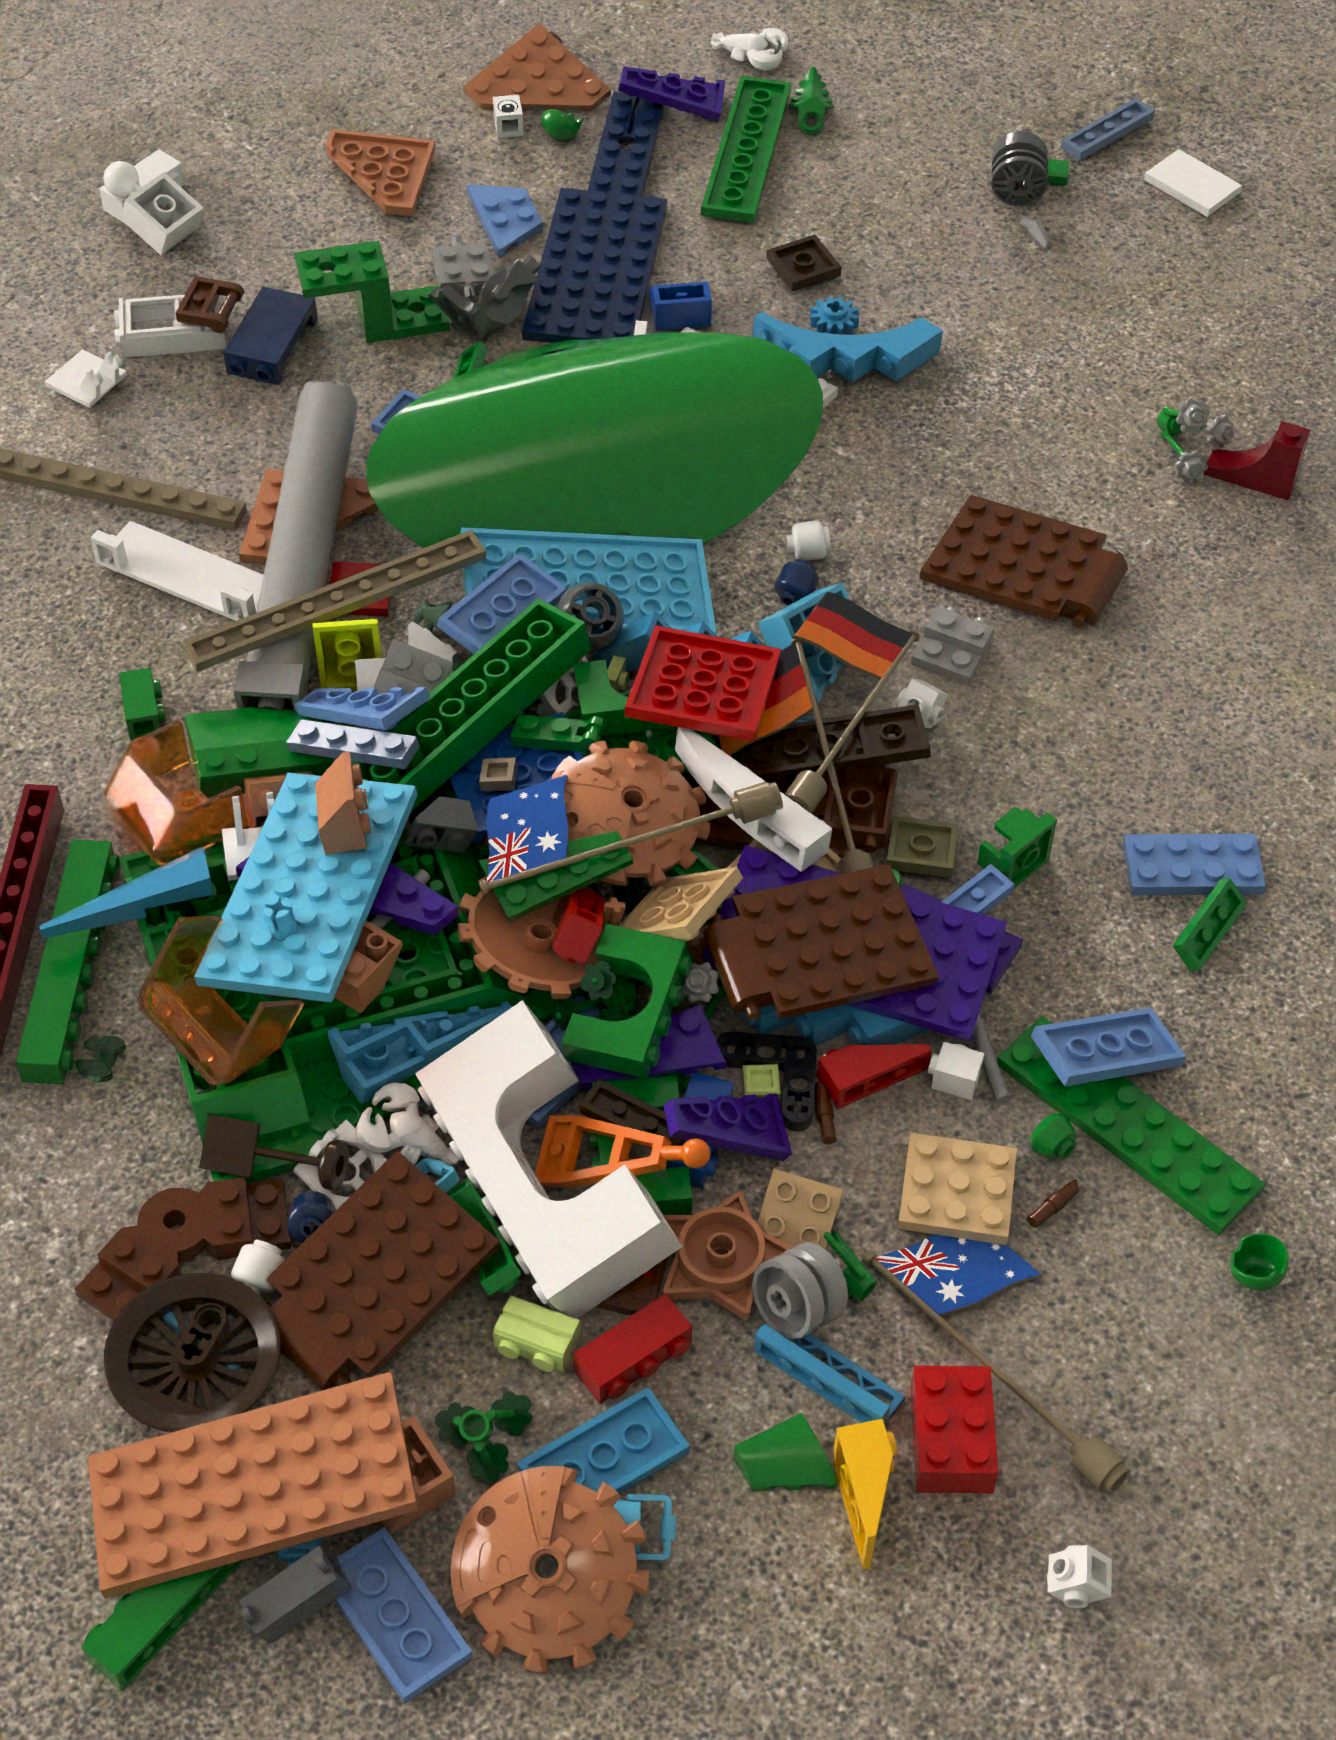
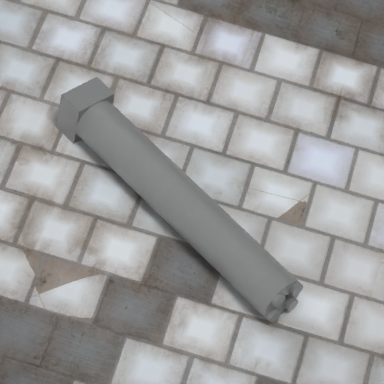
M309 381L304 385V389L299 395L256 613L326 586L358 409L357 400L351 393V388L345 383L334 384L330 382ZM313 627L248 652L247 661H239L233 690L237 709L254 707L296 711L294 704L308 695L307 685L315 646Z

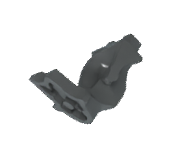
M531 255L527 256L522 262L519 259L487 279L481 289L478 304L467 301L450 285H446L441 289H434L427 296L451 319V326L454 329L461 330L469 337L481 341L491 330L505 327L519 316L524 308L528 292L538 281L535 274L542 266Z

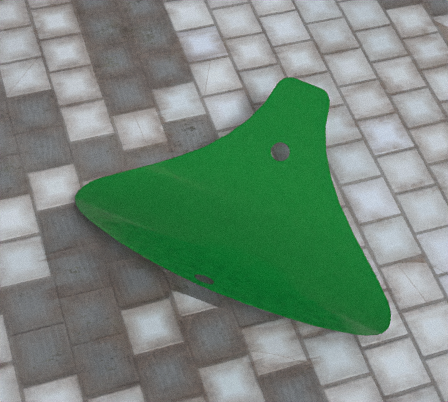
M663 332L605 339L553 342L504 353L500 359L493 363L459 375L411 402L388 421L370 448L366 462V480L369 493L385 518L404 535L423 548L459 535L461 527L607 535L627 533L631 536L702 539V543L705 544L746 518L762 505L804 459L820 425L823 411V392L818 378L810 366L799 356L761 338L724 333ZM558 350H564V351H560V352H556V353L544 354V353H548V352H553V351H558Z

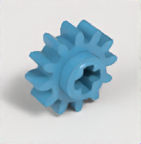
M827 296L825 303L817 300L816 307H811L810 327L816 328V332L843 335L845 332L848 335H853V329L859 327V308H853V301L845 303L841 296L837 299Z

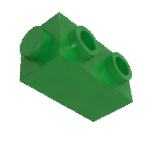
M151 668L120 672L119 678L125 720L130 741L162 736L160 723L166 722L163 703L157 704V699L163 698L160 680H153Z

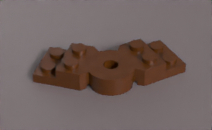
M245 1177L208 1182L199 1193L187 1188H170L156 1193L142 1206L138 1215L137 1225L121 1228L97 1254L99 1263L76 1286L75 1292L77 1297L115 1321L119 1313L135 1296L155 1283L182 1275L180 1262L195 1258L205 1249L209 1255L217 1260L238 1257L241 1248L246 1244H253L255 1240L267 1242L281 1250L292 1249L283 1179L246 1184ZM175 1225H182L180 1228L170 1229Z

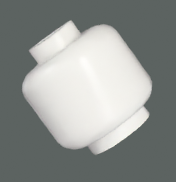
M819 520L795 523L792 526V534L786 535L788 553H795L796 559L805 561L821 560L826 557L827 551L831 550L828 526L823 527Z
M255 1240L253 1244L244 1245L231 1271L232 1278L247 1285L259 1295L260 1293L270 1294L275 1292L276 1288L266 1278L285 1261L281 1256L282 1250L261 1240Z

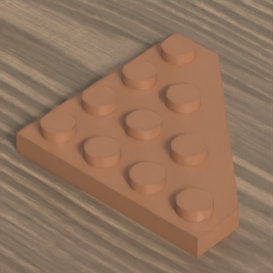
M540 23L463 86L464 93L481 109H492L493 97L519 95L522 110H529V107H544L545 110L566 111V108H581V111H593L611 95V89Z
M331 129L325 145L326 154L386 214L413 217L436 150L435 140Z
M266 469L239 552L240 562L266 565L284 475L282 470ZM345 477L336 531L352 524L353 518L363 513H366L368 516L378 510L369 493L366 479Z

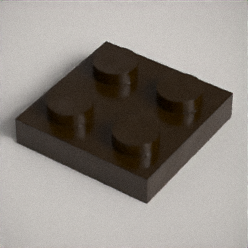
M816 235L767 250L766 259L791 291L841 276V265Z

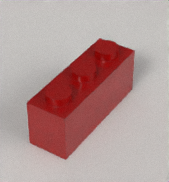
M665 1293L574 1352V1372L599 1404L609 1398L616 1399L625 1393L629 1385L639 1378L646 1379L658 1370L660 1364L671 1357L675 1359L682 1356L692 1344V1325Z

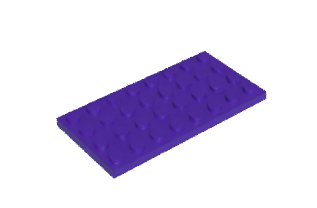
M745 845L737 864L743 879L734 888V893L723 901L719 914L722 915L724 920L737 917L732 905L733 896L843 873L816 865H810L800 872L775 853ZM902 891L939 975L937 984L846 1005L970 1042L1007 922ZM707 945L703 954V962L715 965Z

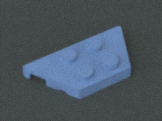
M474 184L466 185L467 195L498 258L505 256L506 249L514 243L516 246H520L529 237H533L543 230L542 220L526 189Z

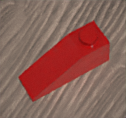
M581 888L568 895L553 941V950L557 952L556 954L561 959L570 963L578 961L585 964L602 930L604 897L585 888Z
M928 1044L848 1045L839 1050H830L819 1058L817 1079L826 1086L830 1099L836 1108L840 1109L927 1070L930 1064L932 1049Z

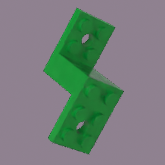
M366 241L358 244L294 253L304 299L356 291L357 306L366 343L450 331L448 316L427 296L432 290L440 288L439 285L390 293L389 276L379 241ZM331 270L332 272L324 273L323 271ZM413 311H422L421 313H413Z

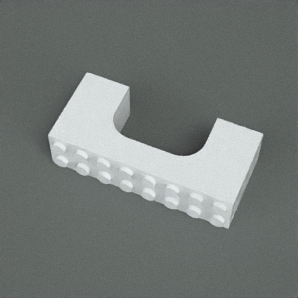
M523 1000L415 1073L422 1084L418 1088L421 1097L429 1107L433 1106L437 1112L433 1116L436 1123L445 1134L449 1133L453 1140L449 1143L450 1147L460 1161L464 1160L469 1167L465 1172L470 1181H472L476 1188L481 1187L486 1194L482 1198L483 1204L493 1217L497 1216L502 1225L498 1227L501 1235L510 1246L514 1245L519 1253L515 1256L518 1264L527 1275L531 1274L536 1282L532 1285L533 1290L544 1305L548 1303L551 1310L578 1319L683 1247L649 1191L625 1164L575 1198L565 1201L550 1200L522 1152L520 1143L521 1132L525 1122L534 1111L574 1085L579 1079L547 1028Z

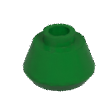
M1051 1114L1041 1121L1031 1134V1150L1052 1160L1059 1157L1065 1159L1076 1148L1077 1144L1074 1142L1076 1133L1065 1114Z

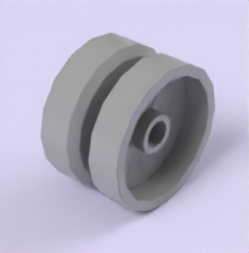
M810 1242L796 1245L785 1251L782 1255L775 1256L761 1263L754 1271L752 1288L758 1310L768 1326L786 1338H801L815 1331L818 1326L826 1325L839 1318L846 1310L848 1301L847 1282L836 1260L820 1245Z

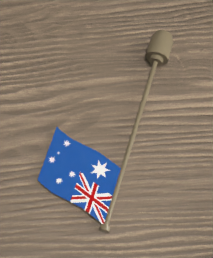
M568 775L493 797L489 800L486 815L490 851L487 881H479L482 895L489 893V889L732 813L735 819L741 818L742 822L746 824L776 814V810L783 808L782 797L775 782L768 784L765 781L734 791V799H730L731 807L568 858L569 829L564 800Z
M935 1234L913 1246L882 1256H878L872 1250L864 1255L862 1259L864 1264L868 1267L872 1265L984 1366H991V1372L1073 1444L1074 1447L1071 1454L1074 1458L1071 1464L1099 1490L1105 1489L1109 1493H1113L1124 1483L1130 1473V1469L1125 1466L1126 1461L1097 1435L1090 1439L1087 1436L1080 1440L1077 1439L942 1318V1316L973 1307L1013 1285L1041 1278L1042 1275L1008 1245Z

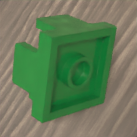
M1018 807L1012 808L997 820L994 825V829L1010 842L999 851L989 842L984 841L980 844L978 865L985 869L992 864L1015 884V889L1049 861L1057 819L1048 812L1039 818L1026 808L1023 811Z

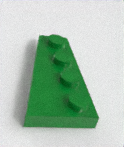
M618 831L568 841L567 858L622 841V838ZM623 847L492 888L510 923L632 865L633 858L627 847ZM489 858L479 860V865L486 879Z

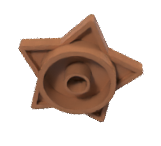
M741 1191L735 1192L718 1206L702 1210L695 1215H664L683 1247L673 1253L674 1260L663 1288V1295L666 1293L670 1300L710 1298L742 1320L748 1321L754 1303L752 1288L754 1271L761 1263L775 1256L782 1255L792 1247L761 1230L752 1218Z

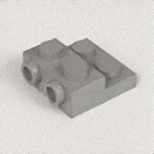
M937 606L925 626L922 640L912 655L911 665L969 685L992 645L995 627L990 626V623L984 618L977 617L973 620L962 616L961 612L954 607L943 609Z
M393 639L373 688H376L378 693H389L392 687H403L405 693H413L417 687H427L428 693H431L448 678L454 662Z

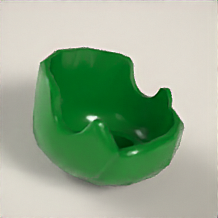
M550 109L542 114L541 125L552 138L567 141L577 136L584 118L580 117L579 120H575L574 113L566 114L559 110Z
M1264 1233L1243 1236L1237 1250L1231 1253L1230 1267L1232 1276L1244 1287L1254 1290L1266 1291L1279 1285L1284 1279L1288 1268L1289 1254L1286 1245L1277 1237Z

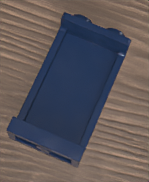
M262 286L223 352L226 372L235 376L279 385L282 381L281 367L305 325L314 327L318 320L315 298L304 299L303 295Z

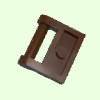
M195 276L176 311L177 322L210 327L216 333H223L228 326V318L236 302L240 301L244 295L243 287L237 283ZM220 295L226 296L218 313H211Z

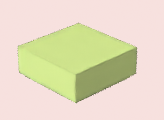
M778 1064L743 1065L744 1095L756 1094L757 1098H761L767 1094L777 1093L780 1100Z

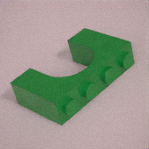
M605 660L573 663L581 720H589L593 716L603 718L607 723L603 736L674 728L671 725L624 717L628 696L618 693L611 686Z
M606 924L595 952L597 962L607 961L611 965V972L635 978L647 984L652 989L650 1001L639 1014L623 1021H606L572 1013L561 1045L567 1061L647 1079L651 1066L656 1067L660 1058L659 1044L662 1036H667L671 1026L670 1013L672 1007L678 1006L682 995L681 982L683 976H688L690 973L693 957L689 955L685 940Z
M677 1075L648 1077L647 1079L636 1078L604 1081L665 1112L663 1106L670 1099L680 1098ZM589 1132L590 1148H597L598 1157H592V1167L609 1164L615 1138ZM689 1167L666 1168L661 1171L635 1175L649 1191L663 1215H692Z

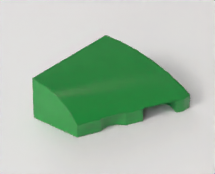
M802 1412L734 1446V1461L752 1491H770L775 1487H783L787 1490H801V1486L826 1485V1489H833L838 1486L834 1471Z

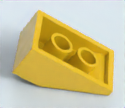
M883 1418L837 1428L832 1460L863 1570L871 1568L889 1475L891 1472H894L893 1456L897 1455L894 1434L892 1431L886 1432Z

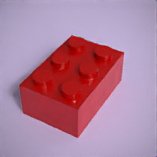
M914 1365L910 1392L916 1493H994L999 1473L991 1366Z

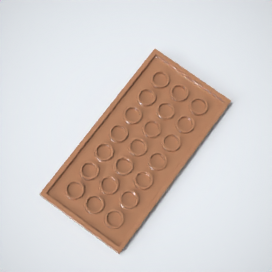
M391 1372L88 1456L100 1592L105 1599L419 1510L395 1381Z

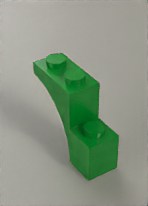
M466 1178L447 1191L446 1194L500 1241L502 1247L478 1270L481 1285L489 1296L496 1291L504 1293L519 1281L517 1277L521 1275V1267L515 1258L519 1253L514 1245L510 1246L503 1238L498 1229L500 1224L496 1220V1216L493 1217L483 1204L482 1198L486 1194L481 1187L476 1188L472 1181Z

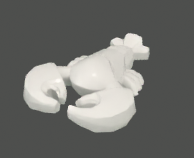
M766 28L760 34L743 33L724 37L723 33H713L711 37L713 49L716 50L723 47L732 51V59L740 60L741 62L744 60L750 61L756 69L763 71L778 67L782 60V51L787 50L789 42L787 35L776 28ZM778 45H780L781 50L776 55H774L775 50H777Z
M393 1082L384 1085L375 1093L372 1100L374 1106L380 1101L388 1099L390 1102L384 1103L381 1110L395 1112L390 1117L391 1133H387L384 1120L379 1113L374 1118L375 1125L371 1124L370 1115L373 1109L368 1107L361 1114L356 1126L357 1140L363 1148L374 1153H384L399 1147L401 1149L400 1153L412 1164H416L419 1156L422 1155L450 1164L453 1168L456 1167L459 1162L458 1157L452 1148H448L444 1141L435 1133L439 1128L438 1124L427 1114H423L422 1118L419 1116L418 1105L420 1098L414 1088L405 1083Z

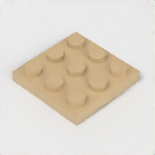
M738 867L669 877L667 882L655 885L619 927L689 941L699 934L701 926L717 913V908L734 893V888L743 879V876Z
M910 1132L897 1229L1007 1245L1017 1148Z

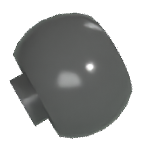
M596 582L577 584L568 589L561 596L557 604L558 609L570 615L575 614L576 618L585 622L591 651L600 650L612 644L622 630L624 622L622 603L618 596L603 584ZM578 600H585L582 605L575 603ZM587 607H593L598 611V620L588 617L586 613ZM602 624H604L602 630H604L605 632L601 634H590L591 630H595L599 628Z

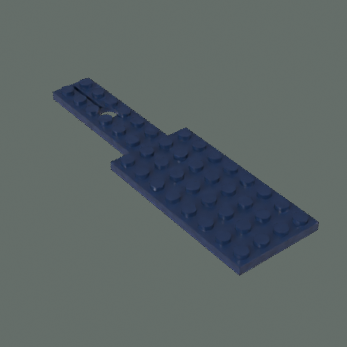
M613 92L588 190H578L575 188L560 189L540 262L542 267L537 273L538 281L534 284L522 328V340L553 343L565 340L634 336L636 321H641L667 211V199L643 196L665 105L655 104L636 96H629L623 92ZM632 141L635 144H632L630 149L626 150L620 148L619 142Z

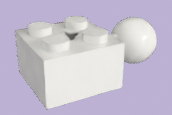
M117 161L106 168L103 177L106 189L114 196L127 197L121 220L160 255L198 229L204 207L164 172L141 187L139 185L138 172L131 164Z

